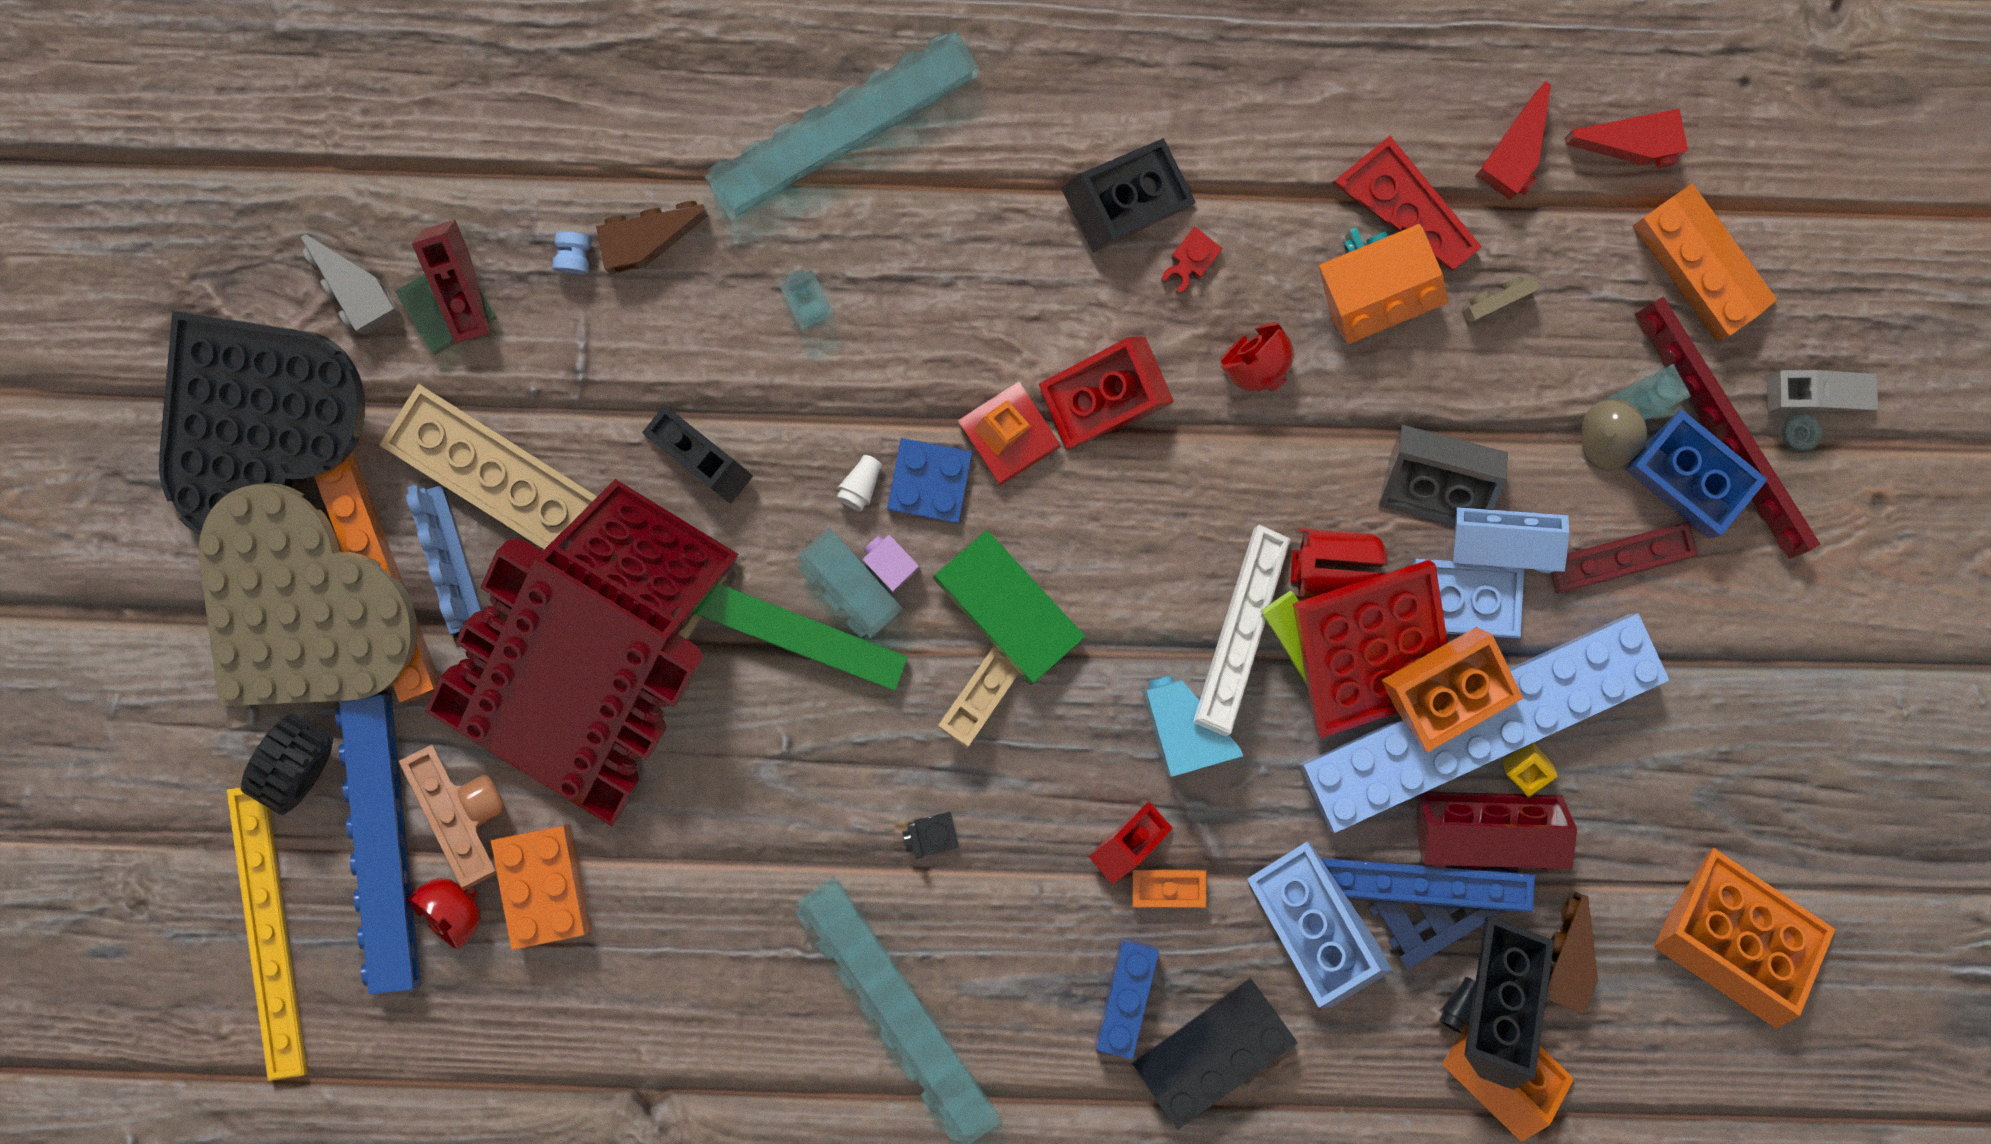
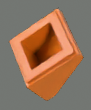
M1006 400L983 416L975 427V431L996 455H1000L1025 434L1031 426L1015 407Z

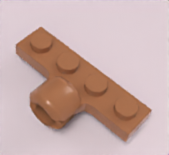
M433 745L400 760L399 763L462 890L465 891L496 875L497 872L478 836V829L482 824L502 815L505 811L504 802L492 779L487 775H482L462 786H455L450 781Z

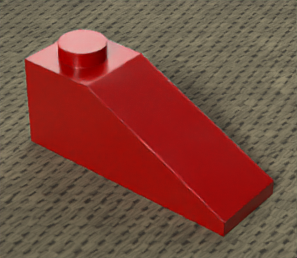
M1544 81L1536 90L1475 175L1509 200L1515 197L1518 192L1524 196L1537 179L1532 173L1539 165L1551 89V84L1547 81Z
M1680 109L1574 129L1565 137L1566 145L1640 165L1656 163V168L1675 165L1678 163V158L1688 152Z

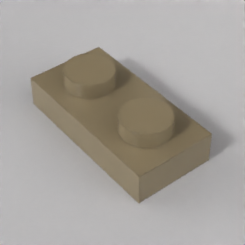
M1522 275L1516 276L1501 284L1504 290L1491 296L1488 290L1469 299L1471 306L1462 312L1468 325L1540 290L1541 287L1535 275L1526 280L1523 279Z

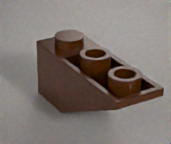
M686 201L675 205L676 210L662 212L660 208H653L640 212V217L626 220V216H614L605 219V224L596 226L605 270L609 274H615L646 267L708 217L704 204L697 205V201Z
M1574 892L1573 897H1568L1563 905L1561 918H1564L1560 931H1555L1551 937V940H1554L1546 999L1585 1014L1597 984L1598 976L1589 898L1586 895Z

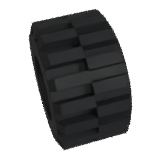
M295 713L287 715L270 729L254 751L243 773L241 791L277 814H286L303 800L319 778L330 757L333 737Z

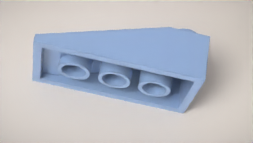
M1305 842L1247 879L1319 1008H1332L1393 971L1375 938L1310 842Z

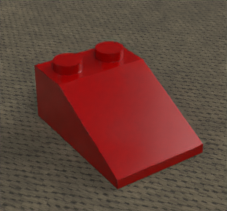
M1146 336L1128 337L1039 383V387L1067 450L1142 419L1174 403Z

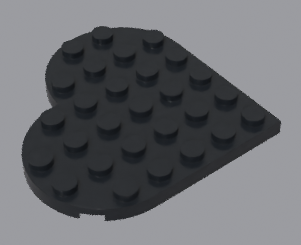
M172 311L159 452V476L166 500L172 501L176 510L182 516L179 520L185 526L200 535L203 524L211 509L224 496L236 489L259 483H276L292 488L293 479L314 478L327 474L348 458L360 438L364 425L366 405L360 375L347 353L329 338L315 332Z

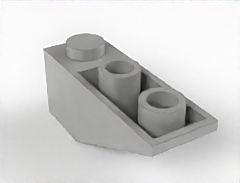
M306 234L301 236L307 246L302 250L304 256L314 269L319 267L325 277L320 282L332 300L337 298L343 308L338 313L350 331L355 329V331L365 336L402 314L382 281Z
M1780 370L1767 376L1768 412L1877 411V374L1823 370Z

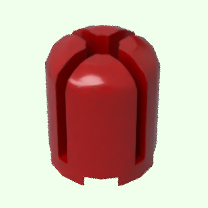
M1299 528L1296 533L1303 534L1300 550L1292 551L1290 582L1298 583L1299 596L1296 597L1299 601L1309 599L1384 574L1315 568V563L1379 568L1388 565V553L1383 541L1374 534Z

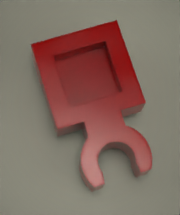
M1194 226L1171 256L1179 264L1166 269L1161 281L1165 283L1170 276H1179L1182 283L1176 290V293L1182 294L1188 287L1189 275L1192 273L1200 279L1223 248Z

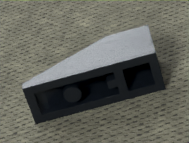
M666 405L661 408L642 432L730 504L753 477L744 467Z

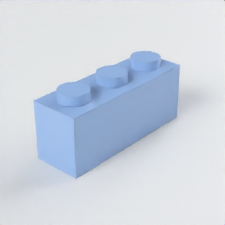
M1457 507L1453 540V563L1462 564L1466 567L1485 565L1498 566L1504 570L1524 568L1535 569L1542 573L1565 572L1570 533L1568 515Z

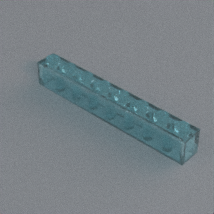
M957 30L949 35L947 32L938 34L928 42L929 47L918 53L916 50L907 52L897 60L898 65L887 71L885 68L874 71L866 78L867 82L860 87L854 89L853 86L843 89L835 95L836 100L829 105L823 107L822 104L812 107L804 113V119L792 125L788 122L779 126L772 132L773 137L765 142L760 143L758 140L748 144L741 150L742 155L734 160L723 159L714 164L709 169L711 173L706 175L705 178L729 219H734L979 76V67Z
M835 875L796 902L800 909L795 912L798 919L807 930L813 927L820 938L816 942L820 951L827 960H830L832 957L841 968L837 972L840 980L849 991L855 988L862 999L858 1002L862 1012L869 1021L874 1018L883 1029L879 1033L882 1041L890 1051H893L895 1048L904 1060L900 1063L901 1068L911 1082L916 1079L925 1090L921 1093V1096L932 1112L937 1109L946 1121L942 1124V1127L952 1142L955 1143L959 1140L961 1144H971L1001 1122L1000 1114Z

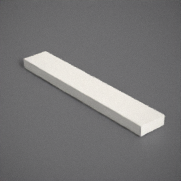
M1257 525L1253 529L1193 723L1225 737L1232 732L1266 620L1260 611L1272 602L1291 540L1261 525Z

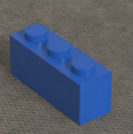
M1121 937L1095 1041L1097 1051L1133 1059L1159 954L1157 946Z

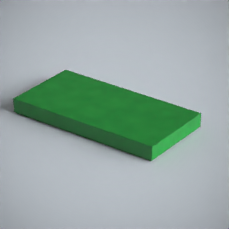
M988 530L933 576V580L1031 686L1086 637Z

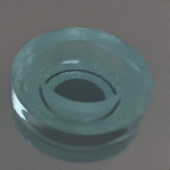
M1807 414L1791 417L1782 428L1784 443L1794 451L1812 449L1821 440L1822 429L1820 423L1813 416Z

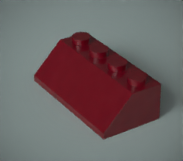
M1426 791L1417 795L1418 844L1424 865H1431L1436 868H1446L1450 865L1468 866L1473 869H1484L1488 866L1504 867L1509 870L1541 868L1545 871H1558L1559 869H1572L1578 829L1563 795H1532L1528 798L1525 794Z

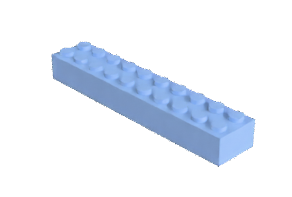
M1639 613L1627 614L1509 668L1523 699L1428 753L1424 751L1403 719L1399 718L1300 763L1301 771L1328 830L1334 833L1669 681Z

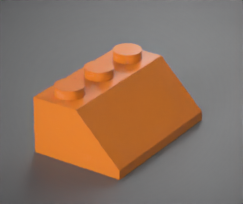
M1420 224L1318 265L1332 322L1347 344L1449 303L1442 271Z
M1478 627L1382 680L1396 711L1427 753L1523 699L1493 635Z
M1468 1030L1465 1035L1462 1034L1453 1044L1442 1065L1521 1142L1548 1127L1574 1078L1540 1046L1535 1079L1513 1090L1482 1079L1464 1056Z

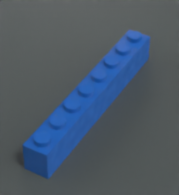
M376 695L359 700L339 701L340 707L336 708L335 719L337 728L339 730L342 729L343 744L339 746V758L341 765L346 766L347 780L343 781V797L345 802L350 804L351 817H348L346 820V829L349 839H353L354 854L350 856V868L352 875H357L358 890L354 891V907L356 912L361 914L362 927L358 928L357 939L359 948L364 949L365 964L361 966L362 983L364 986H368V994L413 990L421 986L414 911L407 901L412 891L392 695Z

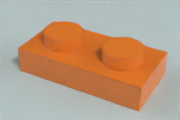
M1133 869L1132 907H1206V870Z

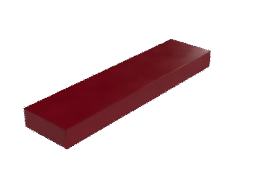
M1687 521L1567 553L1565 572L1554 571L1550 574L1555 592L1559 594L1694 558L1699 555L1690 523Z

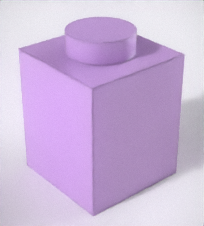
M878 535L864 548L867 555L862 560L893 592L920 569L919 565L890 535L884 539Z

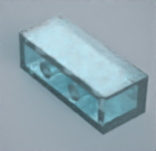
M830 527L797 556L802 562L798 567L800 572L811 584L818 580L827 591L822 596L836 611L842 607L850 615L851 618L846 623L860 638L867 634L870 639H873L904 611Z

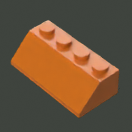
M1693 183L1632 225L1717 342L1734 334L1777 300Z

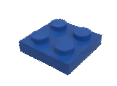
M901 438L887 510L959 524L972 451Z

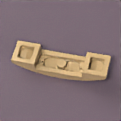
M995 646L990 650L937 726V728L966 748L969 747L1019 674Z

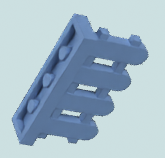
M418 485L407 487L409 492L406 495L407 503L413 515L419 542L424 550L429 574L438 595L441 613L446 621L449 634L460 633L463 624L475 612L483 611L446 489L443 485L430 489H419Z

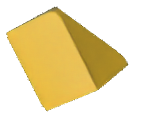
M1534 742L1516 750L1503 760L1506 775L1528 798L1558 777L1552 761Z

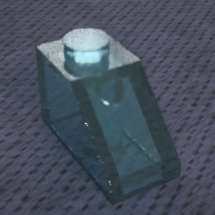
M1674 364L1602 401L1611 399L1628 401L1641 412L1644 420L1690 397V394Z

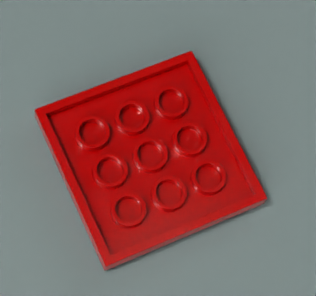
M1430 559L1293 603L1315 732L1320 738L1398 713L1382 680L1448 643L1436 564Z

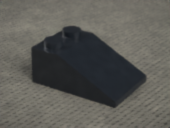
M1164 138L1082 172L1061 187L1093 253L1196 203Z

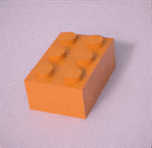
M571 824L491 840L511 950L583 936L591 932Z

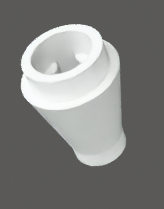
M863 455L860 462L837 487L839 493L836 498L844 505L857 511H862L865 505H870L882 463L869 455Z

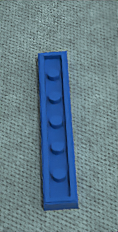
M1321 858L1346 897L1533 912L1535 874Z

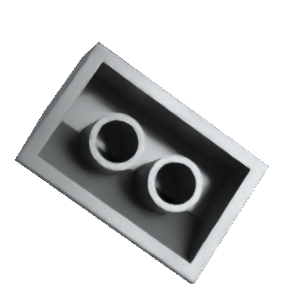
M1402 425L1391 452L1379 499V506L1454 526L1457 507L1494 510L1507 480L1508 452Z

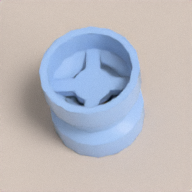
M556 232L554 244L558 249L557 255L553 258L552 269L569 274H588L589 261L586 259L587 251L591 249L592 237L575 232Z

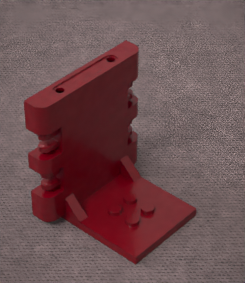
M615 479L543 551L520 539L507 540L496 550L480 586V589L490 594L489 600L493 606L484 607L483 611L475 612L463 624L455 643L466 650L465 654L469 659L460 660L459 664L449 667L440 676L425 712L612 827L620 818L639 781V775L636 771L637 763L634 759L643 758L647 761L655 751L666 730L663 710L660 707L670 705L675 707L702 661V653L699 648L678 635L691 614L732 568L739 554Z

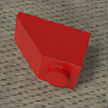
M1148 801L1111 833L1088 857L1111 884H1114L1137 867L1173 828L1151 802Z

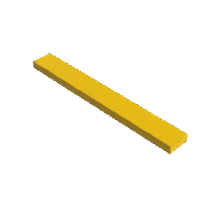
M241 787L228 789L227 797L268 1081L303 1076L308 1074L270 809L241 791Z

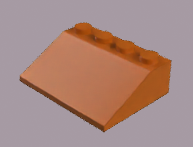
M1712 848L1667 916L1653 947L1777 1029L1800 1017L1836 929L1715 848Z

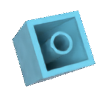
M1172 675L1148 681L1150 688L1142 690L1166 775L1173 777L1243 756L1241 748L1229 735L1225 737L1193 723L1199 699L1182 680L1173 681Z

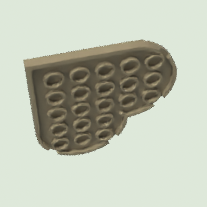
M259 483L230 492L211 509L200 534L199 564L219 706L364 699L393 685L404 668L410 664L415 651L417 621L411 599L402 583L398 579L394 580L380 567L381 563L370 557L352 552H339L335 532L322 510H316L310 502L303 498V493L282 484Z

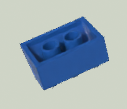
M1682 409L1643 446L1641 451L1625 468L1629 474L1709 539L1722 536L1768 480Z

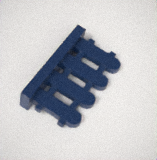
M1450 865L1449 867H1446L1464 869L1463 866ZM1487 866L1481 869L1484 871L1518 873L1517 870H1509L1504 867ZM1371 899L1374 905L1368 908L1372 916L1378 913L1381 915L1394 938L1388 941L1392 949L1400 946L1404 955L1399 957L1398 960L1405 971L1485 923L1486 917L1491 916L1495 918L1506 911L1416 903L1425 919L1413 925L1398 901ZM1462 908L1467 917L1455 923L1451 914ZM1431 927L1436 936L1424 942L1419 933Z

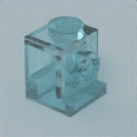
M800 269L784 278L786 283L780 285V288L801 330L834 314L813 270L805 273L804 269ZM808 292L812 294L813 299L809 304L800 303L799 297L802 293Z

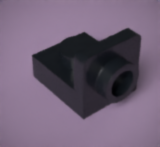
M951 811L908 821V830L902 831L907 853L914 851L915 859L959 848Z

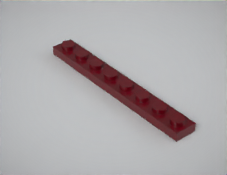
M1664 296L1635 313L1634 315L1638 319L1641 329L1650 338L1660 354L1662 362L1669 368L1679 384L1683 395L1690 401L1699 416L1701 424L1768 479L1752 498V501L1757 507L1760 517L1766 521L1776 537L1779 547L1791 559L1819 546L1820 542Z

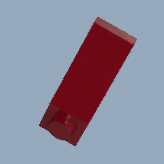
M456 220L421 230L412 242V245L454 343L489 334L490 329L470 253Z

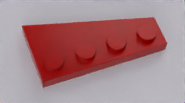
M1388 136L1332 183L1397 232L1420 224L1423 227L1437 262L1451 272L1482 248L1391 136Z

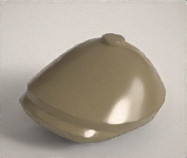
M1611 399L1594 404L1588 410L1582 424V443L1586 457L1592 463L1604 469H1618L1625 466L1641 451L1647 437L1646 424L1641 412L1630 402L1621 399Z

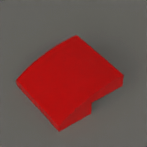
M1019 381L958 420L961 428L1000 486L1061 447ZM1008 400L1030 424L1031 428L1004 452L996 455L976 433L975 427L983 416Z

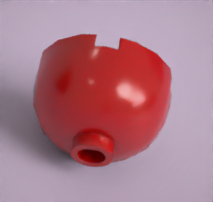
M1270 322L1255 329L1259 335L1248 341L1247 337L1243 336L1221 358V363L1223 364L1221 368L1237 387L1245 391L1260 392L1266 389L1274 391L1287 381L1286 375L1290 371L1295 357L1294 348L1289 337L1278 322Z
M449 878L430 880L407 898L408 904L419 917L423 915L429 923L428 927L454 949L460 950L472 938L481 920L480 909L474 901L478 893L472 887L463 891L460 884Z

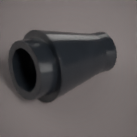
M1469 977L1464 978L1462 984L1439 1010L1442 1014L1438 1021L1449 1029L1463 1035L1466 1034L1469 1027L1476 981Z

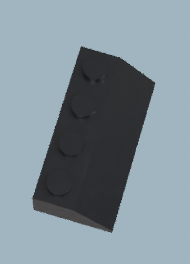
M1491 916L1486 917L1464 1056L1480 1078L1513 1090L1535 1079L1554 940Z
M1249 978L1136 1059L1132 1064L1171 1122L1179 1130L1294 1047L1298 1042L1253 980Z

